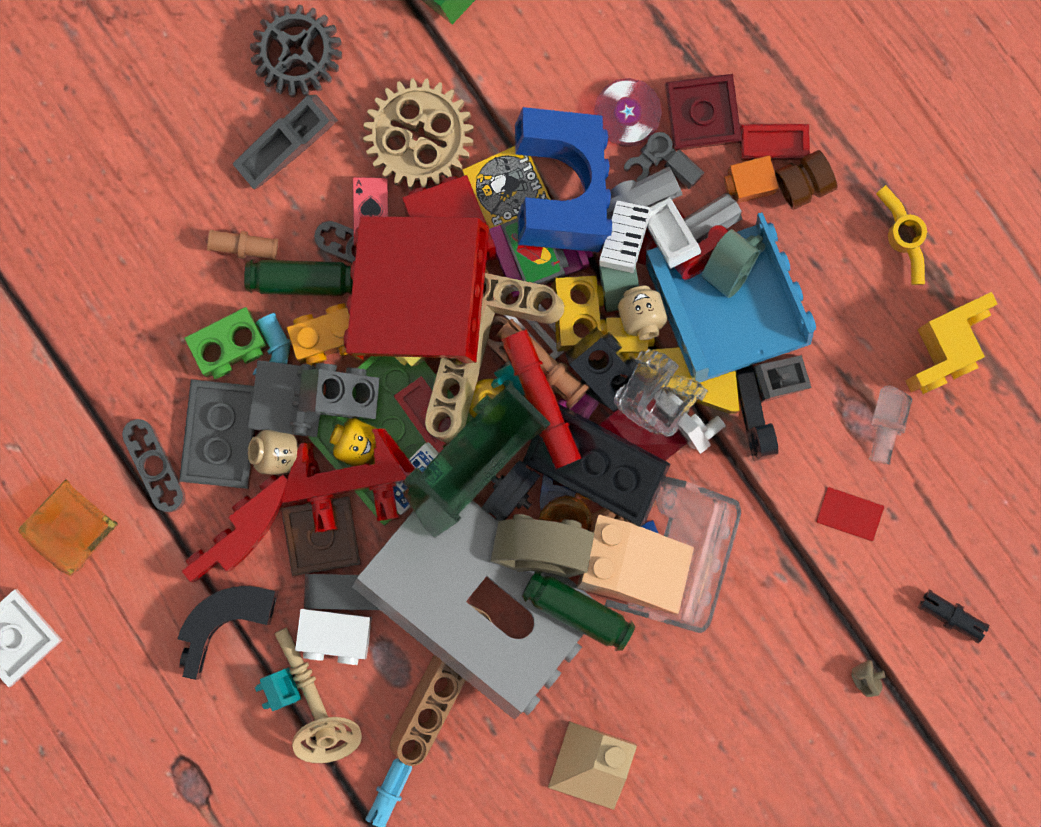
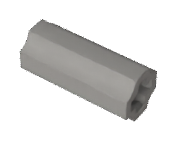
M725 193L683 220L697 243H700L708 238V232L712 227L721 225L727 229L742 220V211L730 194Z

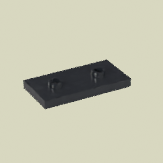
M558 403L564 422L569 423L568 427L581 455V459L556 469L545 442L539 435L542 431L539 425H537L523 463L639 527L645 525L671 464Z

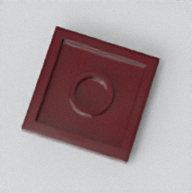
M733 74L665 82L672 143L675 151L679 149L687 150L741 143L742 137Z

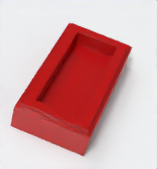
M750 124L740 126L742 137L740 143L741 160H753L769 155L771 160H801L802 157L810 154L809 124Z

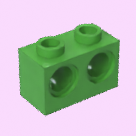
M247 307L184 338L202 374L207 378L213 376L214 379L232 371L231 366L241 360L247 364L263 356L261 350L268 347ZM242 329H248L252 333L251 342L243 347L237 346L235 335ZM214 344L219 345L221 348L220 358L215 362H207L204 357L206 348Z

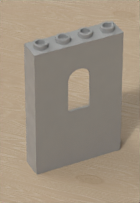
M442 477L361 572L352 588L514 720L522 712L528 716L541 700L536 694L543 685L549 689L561 675V672L557 670L561 662L565 659L570 663L582 648L577 642L583 636V633L535 608L531 601H524L522 598L523 591L535 571L518 572L491 561L499 521L446 478ZM546 572L541 574L544 577L552 576L592 598L584 590L577 589V585L569 578ZM485 577L489 578L530 612L533 617L534 626L532 632L527 637L522 639L509 637L466 602Z

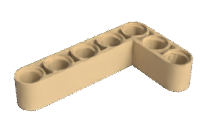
M485 273L484 284H486V291L482 299L477 362L457 365L456 358H441L425 418L426 429L431 435L444 443L455 442L462 436L494 314L497 313L545 324L557 322L564 313V303L552 288L546 285ZM513 291H519L518 300L511 305H506L508 294ZM552 298V305L548 310L544 312L538 310L539 304L543 299ZM454 384H459L460 391L458 395L448 399V389ZM450 417L451 425L449 429L445 432H439L440 421L443 418Z

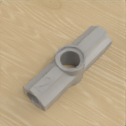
M670 167L638 182L628 180L612 188L610 206L607 209V219H612L617 200L651 207L669 197L673 200L683 195Z

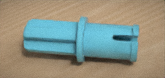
M397 758L393 760L382 786H377L376 788L378 794L365 818L367 822L371 823L373 821L372 824L377 827L387 826L386 824L397 801L402 800L400 794L411 773L412 766L405 765Z

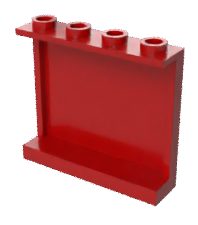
M360 216L359 227L356 228L354 234L357 250L356 259L351 265L352 295L348 297L347 310L350 315L349 326L345 330L343 339L346 353L358 360H363L364 356L456 358L462 363H476L489 226L478 217Z

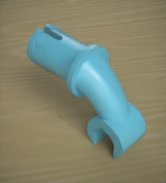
M271 313L259 319L256 325L259 327L270 348L267 351L269 355L271 354L269 362L287 364L292 343L290 339H287L276 318V314Z

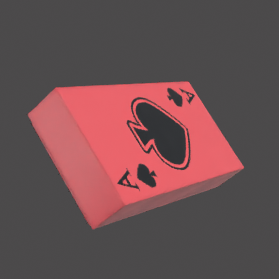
M353 177L354 245V234L356 228L359 227L360 216L388 217L387 178Z

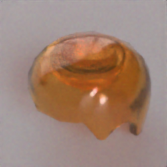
M570 495L554 497L542 508L539 520L561 523L562 520H573L581 523L582 529L591 531L593 517L590 509L581 499Z

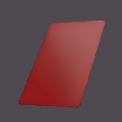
M828 487L817 523L873 541L884 506Z

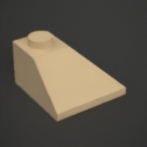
M569 722L548 788L614 810L627 779L637 745L634 742Z

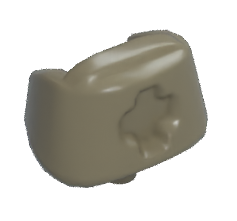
M867 660L852 669V678L856 687L861 690L864 696L873 697L881 693L882 682L880 679L885 678L884 671L876 673L873 662Z

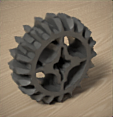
M285 5L283 7L284 16L279 17L278 13L274 10L271 12L274 20L272 23H269L266 19L260 21L265 32L260 30L254 31V37L261 42L250 44L251 51L259 53L251 57V62L253 65H261L255 72L258 77L267 75L264 81L267 87H271L277 82L275 90L278 94H282L286 86H288L290 97H295L297 88H301L303 95L306 97L309 95L308 86L313 85L317 92L322 90L319 83L321 78L325 82L331 83L332 77L327 70L339 71V65L331 60L342 59V52L334 49L342 43L339 37H332L337 32L335 25L325 27L328 23L326 15H322L315 20L317 17L315 8H311L307 15H304L303 6L297 5L296 14H292L289 6ZM291 27L308 28L307 31L304 29L298 35H289L284 32V30ZM317 35L321 37L324 44L323 55L319 63L310 54V49L315 44L313 40ZM274 39L283 48L282 54L278 58L279 63L275 67L271 65L269 58L270 47ZM301 47L303 54L299 56L294 53L292 55L290 48L298 49ZM298 66L310 71L299 76L284 74L285 71L289 73Z

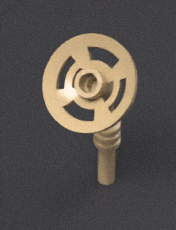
M287 627L277 631L274 634L292 668L289 672L291 675L295 674L293 680L294 682H299L296 686L302 689L315 720L303 726L293 737L292 747L295 755L301 760L310 763H328L348 756L357 749L361 742L362 735L359 726L346 718L328 717L314 684L316 678L311 676L312 670L307 669L309 666L308 662H304L299 651H295L296 645ZM343 724L347 725L352 732L346 731V727ZM340 739L345 741L341 746L325 751V748L333 747ZM305 740L307 745L313 748V750L304 747L301 741Z

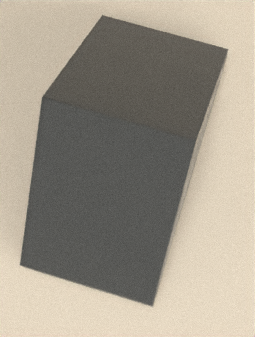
M802 355L760 364L753 368L761 403L812 388Z

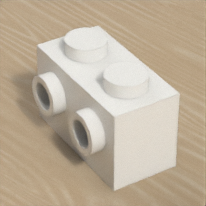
M301 609L295 651H302L303 658L323 661L324 654L338 656V663L358 665L359 659L367 658L372 617Z

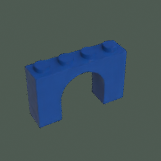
M522 107L515 123V154L553 158L566 163L579 176L583 187V194L575 199L566 201L525 197L517 214L518 245L599 252L607 237L611 236L612 220L607 219L611 191L606 189L605 181L609 174V160L604 159V150L608 142V131L603 129L602 115Z

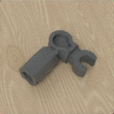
M663 132L651 135L648 142L640 150L641 155L630 158L624 165L626 172L635 165L643 169L642 174L636 179L638 182L649 176V168L652 165L656 167L664 160L666 162L664 167H670L674 176L688 189H691L705 173L680 149L676 152L672 148L671 138Z

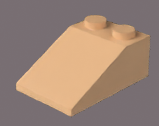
M598 515L593 521L591 528L594 538L587 573L580 574L577 589L678 615L694 547L635 524Z

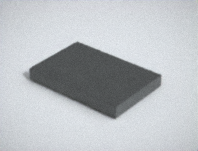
M191 379L179 482L249 489L252 464L248 459V447L251 439L255 437V429H248L254 386Z

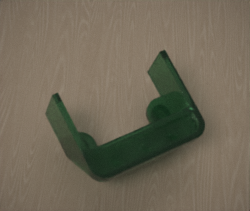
M511 383L492 399L488 395L484 396L472 409L476 415L422 471L416 467L402 482L406 486L402 492L423 527L434 538L455 525L461 519L459 513L526 442L551 424Z

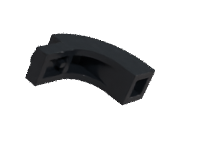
M238 586L218 591L200 602L186 618L178 636V640L191 643L190 648H184L181 655L179 668L184 669L182 677L194 680L201 679L210 640L214 633L225 623L242 619L271 625L279 591L257 586Z

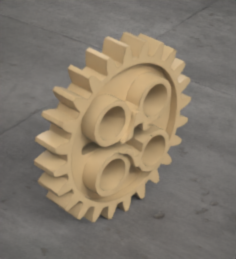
M411 78L410 88L407 89L399 81L397 82V93L394 94L390 89H385L388 98L386 101L375 98V103L379 107L378 111L372 109L367 111L368 115L374 119V122H366L363 125L364 129L372 132V134L363 137L364 143L374 144V146L366 151L368 157L378 156L373 163L374 168L377 169L385 166L382 174L384 178H388L394 173L395 185L397 186L403 179H407L408 187L411 190L414 187L415 181H420L421 186L427 188L428 180L431 179L435 185H439V176L452 177L450 171L452 167L460 171L463 169L458 160L459 157L469 159L470 154L463 149V146L473 145V139L465 136V134L474 131L473 125L464 124L465 121L471 118L470 112L460 113L459 111L464 106V101L461 99L453 103L454 90L451 89L445 95L442 94L443 86L440 82L433 90L430 89L428 79L424 80L422 87H417L415 79ZM407 105H415L419 108V114L414 119H405L401 116V110ZM440 118L448 120L451 124L450 128L444 133L435 132L432 129V124L435 120ZM397 121L415 132L420 127L424 128L426 137L443 141L447 146L442 148L424 137H419L415 141L412 132L391 125V122ZM392 136H402L406 140L405 145L400 150H391L387 146V142ZM424 149H432L436 152L437 157L434 162L424 164L418 160L419 153Z

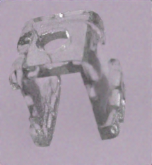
M648 349L646 352L641 351L635 359L638 364L627 385L620 387L617 391L614 403L629 419L656 435H674L679 429L677 424L697 400H703L708 390L696 380L673 375L679 365L664 353ZM664 385L651 411L647 410V405Z

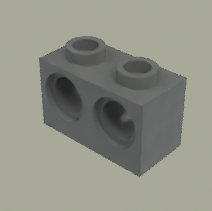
M316 363L315 369L302 370L298 412L343 418L376 419L379 378L366 376V369L346 368V373L336 372L337 365ZM323 382H324L325 385H326V393H325V395H323V393H322V384H323ZM353 387L356 390L355 399L352 396Z

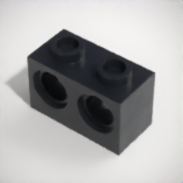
M596 327L565 354L569 365L613 412H616L646 386L641 377L644 370L632 356L626 359L619 352L622 346L610 332L604 335ZM596 350L605 351L604 356L600 360L592 361L589 359L592 352ZM624 374L627 376L622 384L615 385L611 383L616 375Z

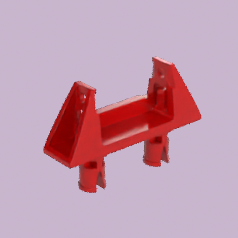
M372 429L376 444L374 448L375 464L372 465L363 464L320 473L318 462L314 459L313 443H301L297 450V458L291 467L281 499L282 503L306 500L311 502L315 533L337 529L331 503L334 495L364 489L373 491L377 521L399 518L393 487L397 486L396 483L421 479V476L385 429Z

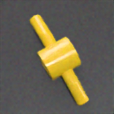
M885 185L876 195L892 212L895 223L888 232L889 244L897 252L908 253L911 261V285H925L924 257L920 245L927 236L926 224L918 216L907 215L903 204ZM900 225H906L914 229L916 237L912 240V243H906L901 240L898 233Z

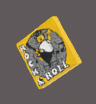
M515 146L462 170L464 176H468L489 229L516 219L525 197L551 200L531 156L516 155Z

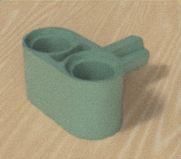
M733 229L729 230L714 248L702 273V278L727 298H731L745 283L759 254L765 250V244L762 242L763 238L760 235H751L744 239Z
M599 264L600 282L604 293L606 313L618 311V304L624 298L623 294L627 290L639 286L636 266L634 273L602 267Z

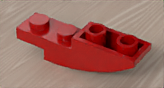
M272 475L259 486L262 490L252 499L247 495L232 506L234 513L228 518L236 529L234 531H231L230 528L225 529L213 539L216 545L207 552H204L202 549L198 550L185 561L188 566L182 570V573L189 582H196L219 563L226 572H231L258 546L271 528L283 505L281 499L288 479L287 476L282 475L278 478L276 475Z

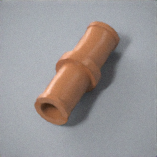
M212 229L209 231L207 251L237 254V257L245 259V256L276 260L278 239L250 236L246 231H241L240 234L214 231Z

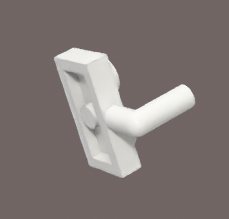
M663 388L652 396L689 441L688 445L692 449H696L700 454L711 446L708 440L726 426L719 416L713 418L706 425L696 414L690 417L687 414L690 410L678 395L671 398Z

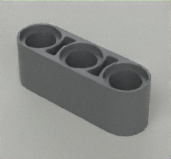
M305 574V609L379 610L352 588L359 575Z

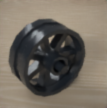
M521 460L515 464L506 476L502 475L498 478L496 475H493L490 479L495 483L492 487L494 492L482 508L487 513L493 514L497 521L506 520L516 507L520 509L524 506L528 510L532 505L527 501L530 497L527 493L539 479L540 475L535 471L529 470L526 467L527 465Z

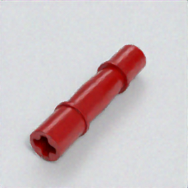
M527 329L502 339V344L514 369L513 374L519 377L528 405L542 431L539 435L545 442L555 468L558 469L581 459V455L568 427L569 423L564 422L555 394L541 368L543 362L538 357Z

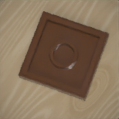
M350 497L331 499L337 529L326 530L325 532H314L315 526L311 503L281 508L292 576L361 565Z

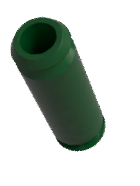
M250 260L245 264L244 272L245 290L251 294L253 290H256L260 294L343 296L346 293L352 295L353 280L351 278V266H347L343 262L260 260L257 263H253V260Z
M535 571L522 594L525 602L529 600L535 608L605 646H614L615 651H623L635 630L632 620L627 622L623 615L552 576H542V571Z

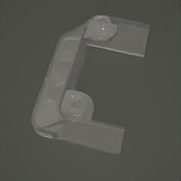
M665 477L656 497L659 512L669 517L664 536L694 547L679 613L676 615L630 602L626 605L608 599L605 606L702 633L710 626L739 525L741 507L737 500L687 481Z

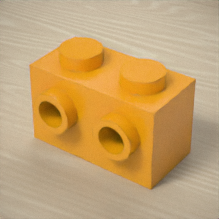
M345 303L327 308V314L317 318H313L312 314L298 317L293 320L294 325L287 327L296 358L300 364L306 362L308 365H316V363L326 361L327 355L339 352L340 356L347 354L343 339L345 330L349 326L350 315Z

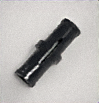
M930 589L923 596L925 600L919 603L918 608L920 610H924L944 622V627L949 630L954 628L978 644L985 636L983 632H987L989 629V624L963 610L964 606L959 603L954 605L933 593Z

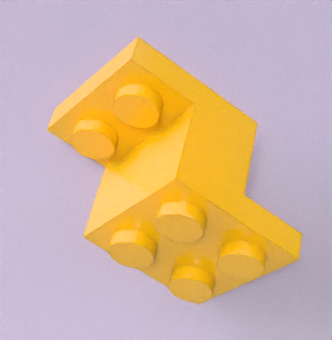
M992 292L931 320L917 329L935 366L905 380L911 393L920 389L922 394H925L946 384L945 376L949 374L955 380L979 368L976 361L985 356L970 326L991 316L989 309L998 305Z

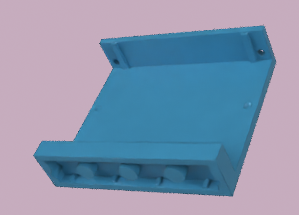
M763 212L757 214L755 226L737 231L744 239L751 235H760L763 238L762 242L765 244V250L759 254L745 283L731 298H727L702 278V273L688 280L683 279L675 267L670 269L658 247L646 251L647 270L656 291L662 297L669 324L694 384L811 345L813 334L816 330L814 317L810 311L805 312L801 303L803 301L801 287L797 281L792 282L788 273L790 271L788 257L784 251L779 252L776 245L778 237L772 222H766Z

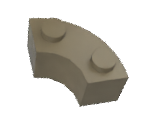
M515 514L513 519L498 522L491 561L518 572L542 571L566 578L584 574L588 571L594 533L582 529V524L573 520H562L561 523L536 520L523 514Z

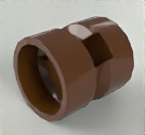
M820 150L802 157L798 166L791 162L775 170L778 186L792 210L810 203L812 195L820 198L838 188L833 170Z

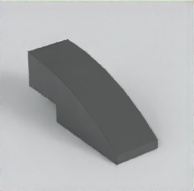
M307 95L284 118H279L232 164L253 189H257L310 147L338 119L317 95Z

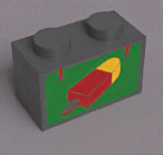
M517 218L501 224L522 281L547 285L552 283L555 278L565 277L563 268L569 265L563 249L518 245Z

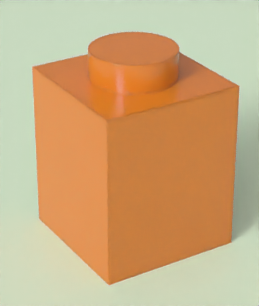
M770 155L730 165L727 171L728 176H724L726 192L730 196L734 195L737 204L773 195L779 189Z

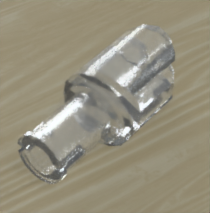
M891 385L884 386L880 390L871 423L877 431L869 456V460L887 465L891 464L890 460L896 437L900 436L901 433H905L912 403V397L908 393Z

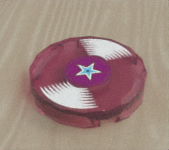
M626 78L616 80L605 86L597 97L594 115L603 116V129L608 131V141L619 146L631 147L644 143L655 133L659 127L662 110L660 99L650 86L643 81Z

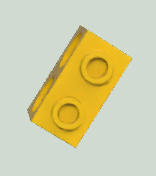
M596 276L555 278L551 288L564 303V313L555 322L557 352H567L583 339L574 333V324L581 323L586 325L589 333L598 327L605 335L606 321L605 319H600L599 306L604 304V293L602 285L597 286ZM573 290L582 291L586 296V303L576 304L573 302L570 292Z

